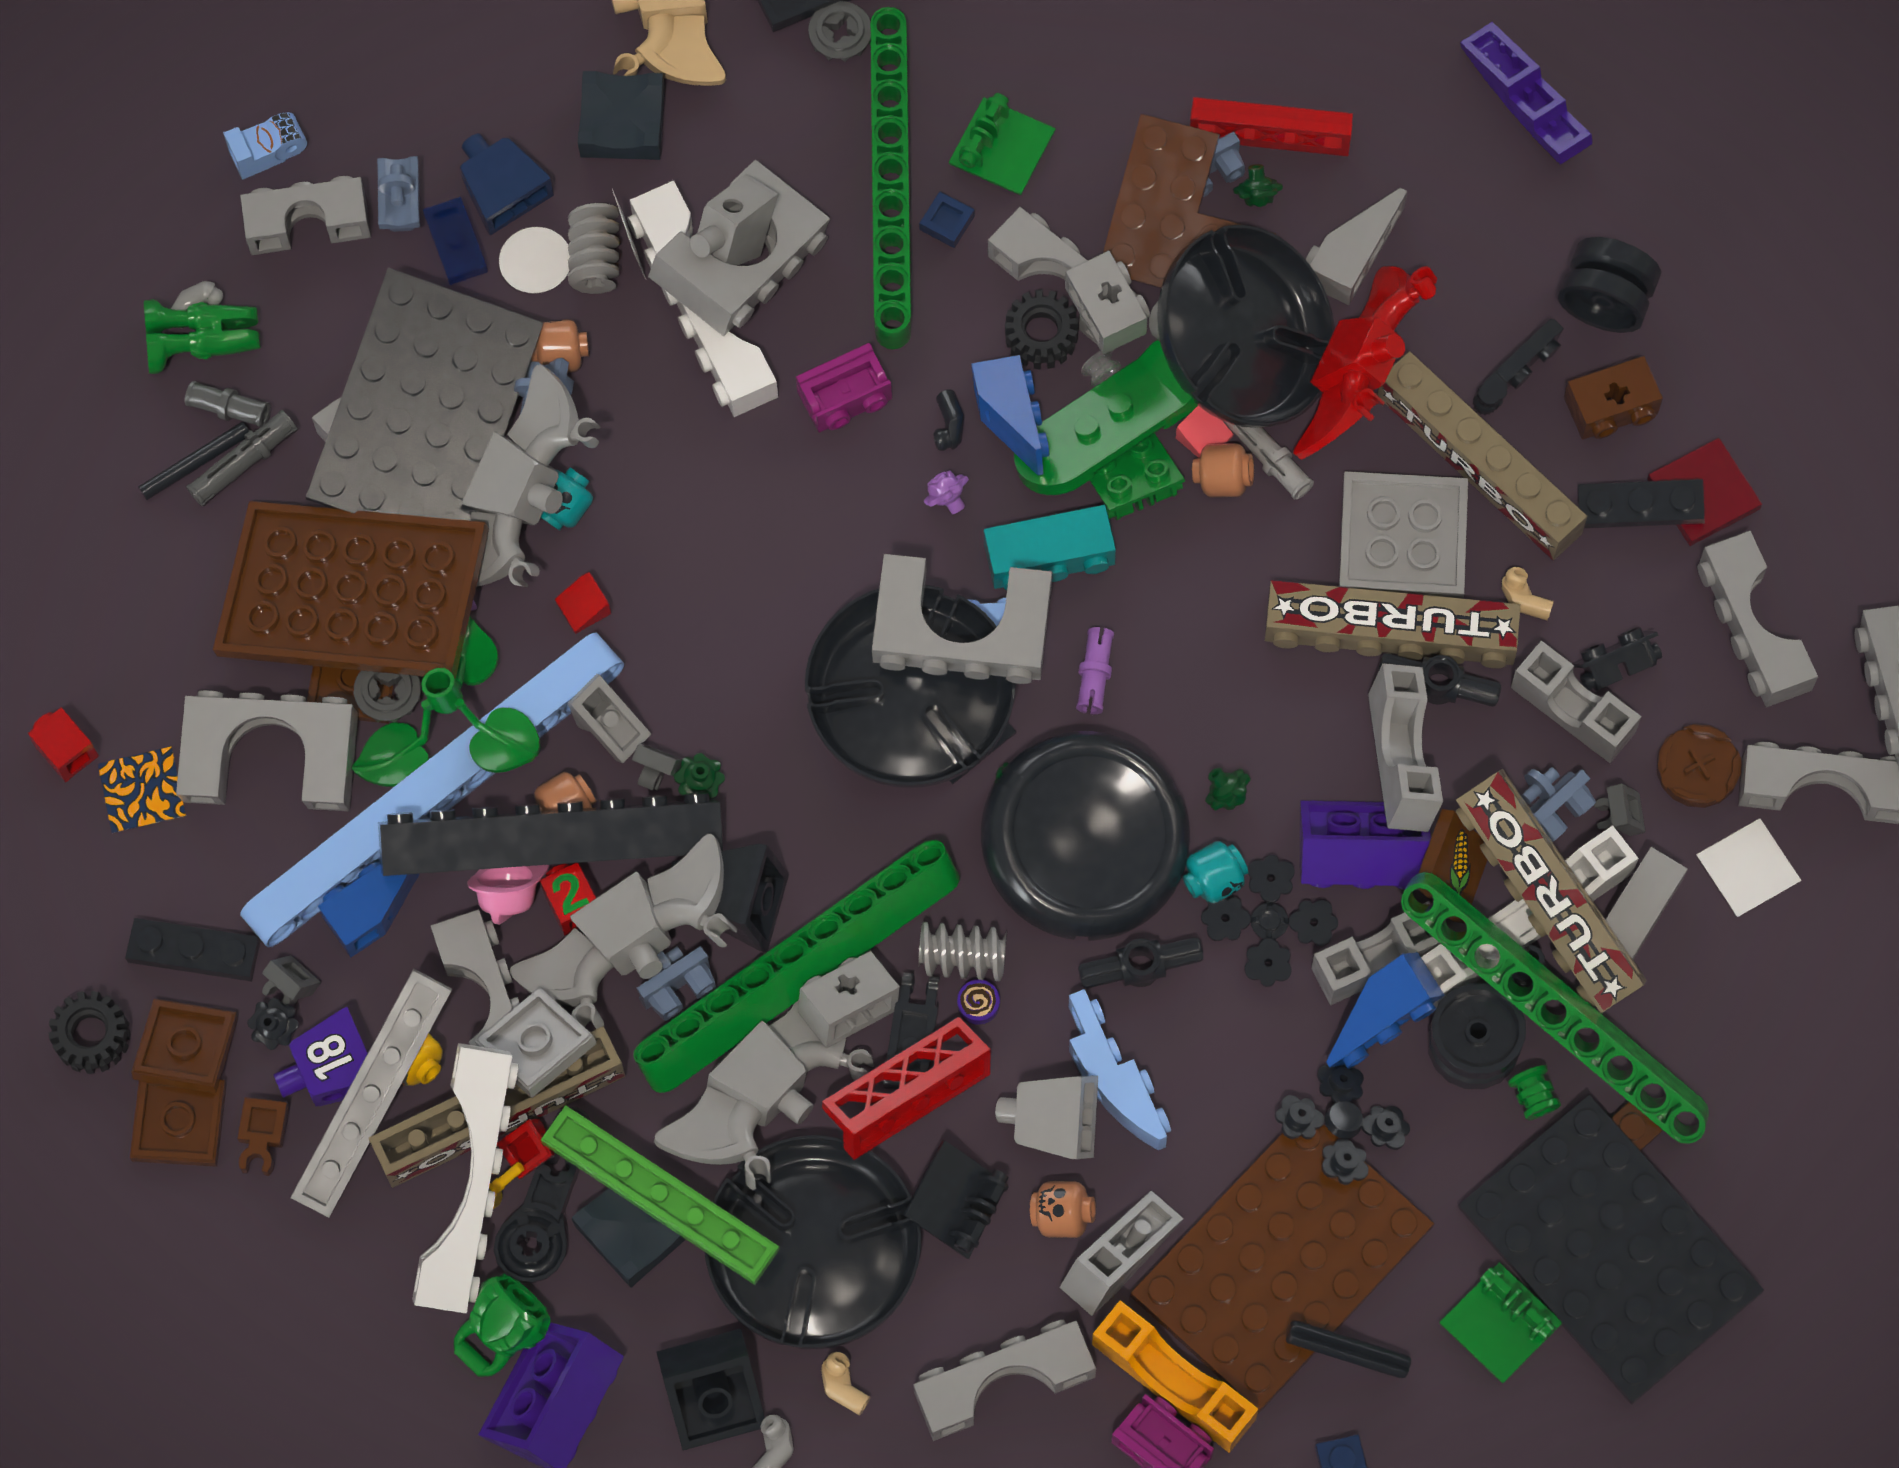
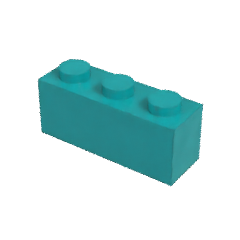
M1105 505L984 529V547L994 589L1004 587L1007 590L1010 567L1052 571V582H1057L1067 578L1072 573L1085 571L1087 574H1097L1107 570L1109 566L1115 565L1116 548Z

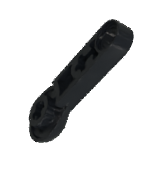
M569 1107L590 1121L589 1116L584 1110L578 1107ZM555 1152V1155L536 1168L523 1205L502 1224L495 1236L494 1254L497 1264L506 1275L519 1280V1282L534 1283L545 1280L559 1269L565 1259L567 1240L563 1216L580 1169L565 1159V1165L569 1171H561L558 1177L552 1176L551 1167L548 1165L557 1164L560 1157ZM530 1237L536 1238L537 1245L541 1248L540 1251L536 1253L533 1250L532 1256H525L520 1243L523 1240L528 1243L527 1238Z

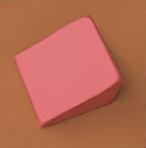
M1199 406L1176 428V439L1199 459L1206 445L1226 444L1234 435L1222 420L1207 413Z

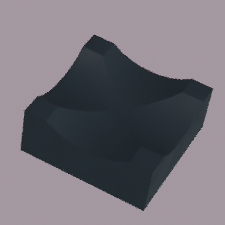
M583 71L581 116L578 132V148L581 158L660 160L665 94L663 73L618 76L598 71Z
M609 1188L571 1217L574 1226L630 1288L686 1240Z

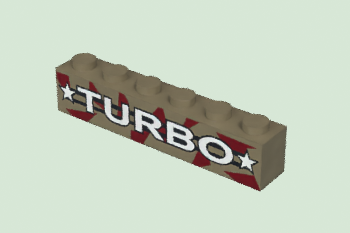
M1409 351L1392 367L1386 382L1379 387L1378 396L1464 478H1468L1470 484L1554 561L1582 535L1587 515L1415 355Z
M1271 580L1265 641L1273 642L1275 646L1280 648H1295L1298 645L1315 646V649L1322 652H1337L1339 649L1356 650L1358 654L1363 656H1378L1381 653L1398 654L1399 657L1410 660L1444 655L1452 658L1457 664H1461L1464 661L1481 662L1483 666L1488 668H1503L1506 665H1513L1516 657L1521 604Z
M1503 768L1456 799L1460 806L1456 813L1461 822L1469 831L1475 828L1484 841L1480 845L1483 854L1493 867L1500 864L1508 876L1504 880L1508 891L1517 902L1522 899L1525 901L1532 912L1528 916L1530 923L1542 938L1548 935L1557 948L1552 952L1555 960L1565 973L1572 970L1581 984L1576 989L1585 1001L1592 1007L1596 1006L1599 1012L1602 1013L1644 986L1647 981Z
M604 1026L590 1032L594 1035L597 1044L533 1098L526 1094L516 1083L514 1089H506L504 1105L510 1106V1117L507 1131H499L498 1137L517 1129L529 1119H538L625 1077L622 1062ZM456 1096L369 1137V1141L392 1188L471 1151L468 1125L461 1104Z

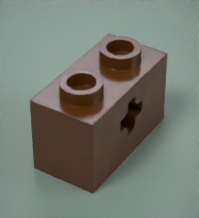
M1645 356L1568 381L1564 395L1565 402L1582 440L1593 436L1596 439L1608 437L1614 434L1619 427L1631 423L1634 426L1646 424L1652 421L1659 413L1663 400Z

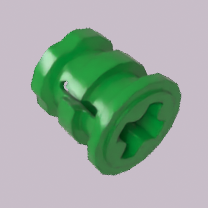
M1546 1065L1527 1069L1508 1081L1509 1087H1517L1519 1094L1516 1095V1098L1520 1105H1525L1526 1111L1524 1116L1526 1120L1543 1117L1561 1106L1559 1099L1553 1098L1551 1092L1555 1089L1551 1081L1545 1080L1544 1075L1548 1072Z

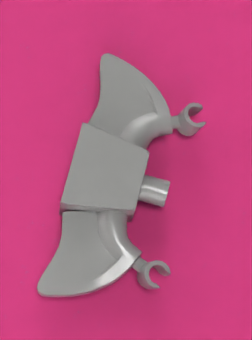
M537 365L533 369L524 408L507 434L512 440L498 433H493L462 501V504L479 511L471 512L470 521L486 522L489 528L476 587L490 584L509 575V579L514 585L528 587L522 576L525 569L531 576L538 577L540 573L539 567L533 563L524 562L525 555L520 549L519 536L522 523L535 525L538 523L543 511L553 514L561 507L563 501L562 493L554 489L559 478L558 471L549 464L561 449L575 446L579 441L589 448H595L599 444V440L595 437H586V433L590 429H599L601 426L591 418L578 419L577 410L569 391L551 370L542 365Z
M712 834L705 835L682 860L669 870L648 878V883L636 871L570 916L586 937L574 928L552 949L514 964L510 968V975L531 994L540 987L559 1005L577 1006L571 1016L584 1027L592 1021L595 1028L598 1029L604 1026V1021L593 1004L597 1001V989L603 977L613 967L621 975H627L636 969L642 979L656 976L663 966L657 954L669 947L671 943L669 930L683 925H690L698 930H704V933L719 947H726L727 944L720 938V935L727 929H731L736 933L737 928L722 914H715L721 899L724 881V864L718 840Z
M798 1000L785 1016L768 1026L761 1021L709 1074L706 1091L698 1104L685 1116L659 1130L655 1134L654 1143L657 1147L668 1153L699 1163L721 1165L745 1160V1182L750 1189L755 1190L756 1181L754 1174L764 1175L767 1182L771 1183V1165L769 1160L763 1156L756 1155L759 1151L753 1138L756 1125L767 1126L780 1112L797 1125L801 1124L814 1107L810 1101L799 1093L804 1087L807 1072L817 1067L838 1069L839 1066L849 1068L852 1079L856 1081L868 1073L865 1069L858 1068L859 1065L874 1067L872 1057L864 1049L854 1050L849 1055L843 1053L846 1038L826 1048L798 1013Z

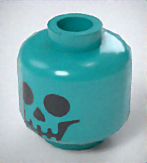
M570 467L566 473L556 470L558 471L559 478L554 489L562 493L563 501L561 507L556 513L548 514L543 511L541 515L543 520L559 531L563 526L567 528L575 527L593 501L592 494L586 489L590 481Z
M1216 841L1187 858L1186 869L1188 874L1182 878L1193 898L1201 896L1207 902L1217 903L1244 887V875L1248 874V868L1242 855L1233 844L1227 846L1220 841Z

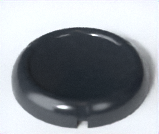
M1247 225L1223 226L1215 232L1211 230L1188 244L1174 259L1165 276L1159 294L1157 310L1160 344L1166 362L1178 384L1207 413L1237 426L1249 428L1271 427L1291 421L1305 413L1322 393L1311 383V379L1335 330L1333 313L1328 297L1310 264L1293 246L1282 238L1261 228Z
M925 585L922 614L927 625L938 636L952 642L969 643L986 637L997 627L985 612L966 598L957 594L956 599L944 595L943 588ZM879 589L861 595L846 604L827 622L819 633L808 658L805 673V692L808 695L809 703L807 708L819 738L833 756L845 767L859 776L882 785L900 788H920L941 784L964 774L969 768L982 761L1001 738L1012 713L1016 683L1009 682L1003 676L989 675L988 679L980 680L966 677L964 672L947 671V674L932 675L923 672L922 668L905 666L904 670L894 671L882 668L880 663H873L872 645Z
M1075 731L1054 735L1038 741L1018 754L1001 772L1003 775L998 783L993 784L985 802L981 821V847L986 869L992 883L1008 906L1021 918L1038 929L1054 936L1072 940L1076 936L1088 937V941H1095L1120 936L1136 929L1156 915L1168 902L1179 885L1186 868L1190 846V826L1184 800L1179 795L1172 777L1152 755L1134 743L1118 736L1093 731Z
M821 1135L799 1136L780 1140L761 1148L756 1155L763 1156L769 1160L771 1165V1183L767 1182L764 1175L754 1174L756 1189H750L745 1182L744 1160L737 1166L739 1172L731 1180L729 1178L724 1180L713 1199V1203L778 1245L780 1250L755 1285L705 1252L708 1273L718 1296L729 1312L741 1324L764 1339L779 1345L798 1347L799 1349H826L848 1344L862 1338L883 1324L895 1312L910 1290L916 1275L921 1251L920 1226L903 1215L912 1199L908 1189L897 1173L873 1152L868 1151L853 1160L844 1150L843 1139Z

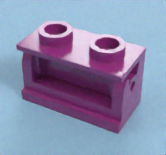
M870 343L796 376L797 393L819 433L828 428L830 430L839 429L848 424L852 417L865 411L866 413L876 412L892 399L891 382L887 379Z
M1144 1394L1142 1404L1138 1403L1112 1434L1111 1443L1142 1468H1204L1212 1459L1214 1448L1209 1445L1212 1441L1209 1435L1194 1424H1191L1189 1428L1175 1418L1177 1411L1167 1401L1158 1396L1153 1400Z

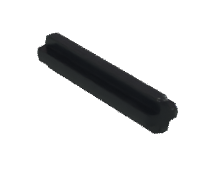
M1291 1321L1286 1332V1342L1397 1378H1406L1411 1366V1358L1408 1355L1301 1321Z

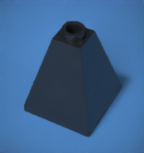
M754 844L721 851L724 864V881L721 899L715 914H722L737 928L736 933L731 929L725 930V933L759 951L767 953L789 874L765 844ZM678 860V861H673V862H672V865H671V868H672L674 865H676L680 860Z

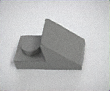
M596 674L568 702L576 725L580 729L591 732L617 762L624 763L635 752L637 745H641L651 735L649 730L599 674Z

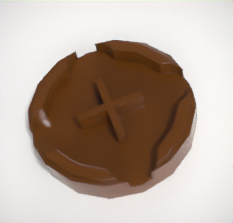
M1693 724L1683 727L1682 730L1674 734L1672 733L1666 738L1657 756L1656 773L1662 788L1673 800L1688 807L1706 808L1721 803L1732 794L1741 775L1740 754L1731 743L1732 740L1724 732L1712 726Z

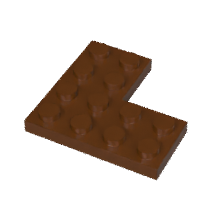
M1144 114L1140 115L1103 253L1110 251L1116 263L1119 261L1124 263L1132 281L1161 288L1174 259L1193 240L1211 230L1215 232L1223 226L1242 225L1199 213L1218 145L1219 134Z

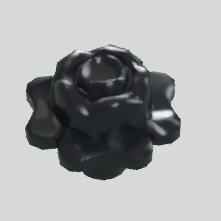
M277 998L270 999L268 1004L258 1002L255 1013L247 1022L248 1027L255 1029L251 1034V1039L254 1042L263 1043L270 1050H275L279 1044L283 1046L289 1045L292 1034L300 1025L298 1020L293 1018L296 1013L295 1008L282 1004Z

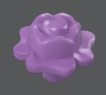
M950 470L936 475L934 479L927 483L929 495L924 499V503L930 507L936 504L940 506L946 505L951 514L960 512L965 507L960 495L963 491V486L969 481L968 477L963 476V474L955 477Z

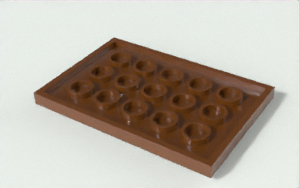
M249 501L213 651L217 657L413 676H425L432 669L445 668L456 679L489 528L486 522L368 511H357L354 514L335 508Z
M1325 1125L1316 1130V1134L1312 1139H1305L1302 1136L1297 1139H1290L1282 1133L1130 1294L1132 1299L1215 1375L1259 1409L1258 1414L1316 1353L1286 1342V1332L1290 1322L1301 1321L1336 1332L1434 1226V1223L1365 1161L1364 1163L1368 1166L1369 1172L1366 1178L1361 1181L1353 1179L1349 1185H1343L1338 1181L1337 1177H1327L1321 1169V1165L1325 1160L1322 1156V1151L1328 1145L1334 1146L1339 1138L1332 1134Z

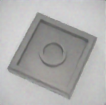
M540 987L475 1040L476 1045L479 1047L509 1051L512 1054V1063H518L516 1084L531 1098L597 1044L594 1035Z

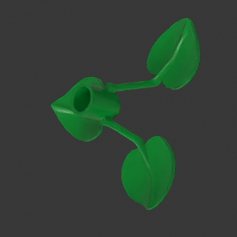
M471 616L467 625L456 679L445 668L432 669L422 679L421 686L427 699L421 703L423 718L420 737L418 738L415 729L408 724L391 723L381 727L368 739L359 758L352 765L356 775L376 785L395 787L428 761L429 755L421 746L428 741L431 710L442 714H450L459 709L472 725L480 730L472 737L469 750L473 761L483 770L494 773L507 772L533 761L538 756L540 751L539 735L532 722L522 712L512 708H497L489 714L484 724L479 721L463 700L460 690L463 683L472 686L483 683L494 673L499 660L498 651L492 639L475 623Z

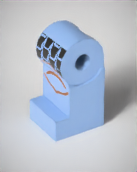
M289 112L274 115L264 123L243 131L236 127L223 132L228 151L242 180L285 162L286 159L300 154L307 146V140L293 113Z

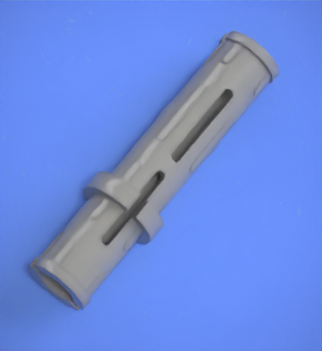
M1223 421L1263 464L1262 470L1268 476L1273 475L1291 494L1294 500L1303 497L1313 487L1314 481L1291 459L1292 453L1286 447L1281 448L1262 427H1242Z

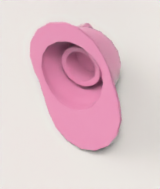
M550 865L479 869L467 881L470 889L476 892L480 908L491 915L494 924L500 925L512 915L523 913L531 908L534 902L537 883L548 871Z

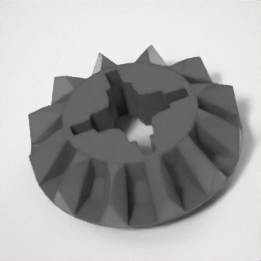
M839 1L814 13L808 28L809 39L815 52L819 51L825 55L828 61L835 58L846 62L849 57L861 56L863 49L870 45L871 21L867 13L859 6L850 2ZM846 21L847 34L850 36H842L835 43L834 32L831 30H839Z
M360 671L354 683V697L363 715H368L377 723L380 721L396 723L399 718L411 715L413 708L420 701L421 685L418 676ZM376 681L388 687L394 684L397 685L394 690L398 701L396 702L388 696L378 699L381 692Z

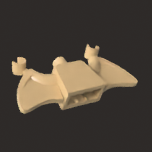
M611 0L616 15L638 9L643 28L648 30L647 39L635 49V55L624 53L617 57L613 74H616L619 70L626 69L628 71L624 76H635L638 73L639 66L644 63L654 73H663L664 78L683 84L712 86L725 83V71L711 51L705 37V24L708 23L704 0Z

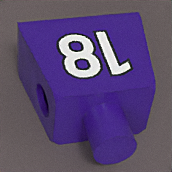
M348 1007L339 1010L291 1041L289 1047L296 1064L273 1075L283 1098L307 1088L315 1106H324L342 1101L368 1054Z

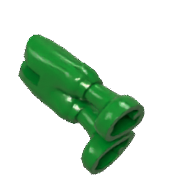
M154 299L144 300L149 374L162 372L165 369L167 359L179 353L190 352L196 358L208 359L212 356L237 354L261 348L259 332L243 329L258 324V309L255 307L207 305V303L199 302L190 305L187 310H175L163 307L160 302ZM189 327V329L195 330L194 332H189V334L162 333L164 330L171 328Z

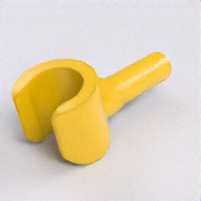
M517 1162L503 1175L489 1184L490 1190L495 1192L493 1209L500 1205L502 1190L505 1186L524 1171L521 1163Z

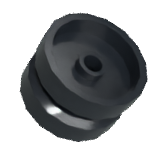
M1591 237L1578 242L1570 264L1571 271L1565 275L1558 295L1562 308L1576 319L1601 330L1627 333L1640 329L1650 303L1648 299L1653 297L1662 273L1658 263L1644 251L1616 239Z
M1469 983L1453 989L1439 1002L1428 1032V1054L1435 1070L1448 1082L1464 1089H1486L1501 1083L1514 1070L1526 1039V1020L1522 1011L1490 984ZM1472 1034L1480 1035L1481 1039L1472 1037Z

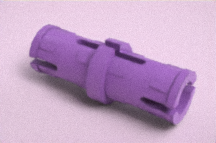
M1092 627L1087 631L1085 660L1079 665L1078 673L1082 676L1078 703L1076 704V709L1083 713L1087 712L1090 697H1092L1090 714H1100L1103 712L1106 680L1111 678L1112 667L1108 664L1112 639L1114 638V632L1107 628H1104L1101 644H1098L1100 627Z

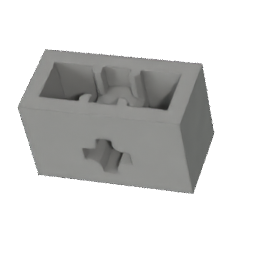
M1110 251L1065 271V289L1102 354L1145 335L1147 332V318L1150 317V311L1144 298L1140 294L1135 296L1129 286L1131 278L1122 261L1116 263Z
M869 951L858 958H848L837 969L824 976H815L809 979L800 988L798 1013L822 1044L828 1048L893 1013L895 1003L898 1002L900 987L875 955Z

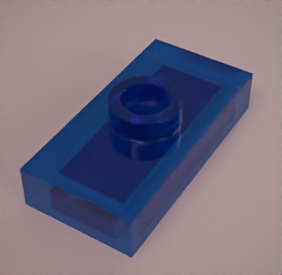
M461 197L423 209L425 220L449 285L488 272Z

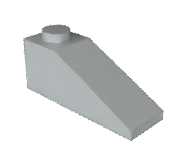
M1402 188L1397 189L1329 233L1320 248L1315 245L1311 248L1306 261L1318 276L1326 295L1350 305L1405 208L1406 190Z
M1150 1191L1075 1260L1059 1288L1091 1316L1094 1315L1125 1285L1181 1224L1184 1218L1154 1192Z

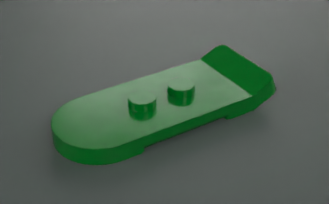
M1160 341L1153 342L1137 360L1044 420L1042 425L1036 426L1038 433H1046L1049 457L1042 458L1044 474L1037 475L1014 453V462L1019 478L1027 488L1043 495H1060L1071 492L1091 480L1095 476V472L1160 429L1171 427L1189 415L1198 406L1194 399L1184 392L1174 378L1164 357Z

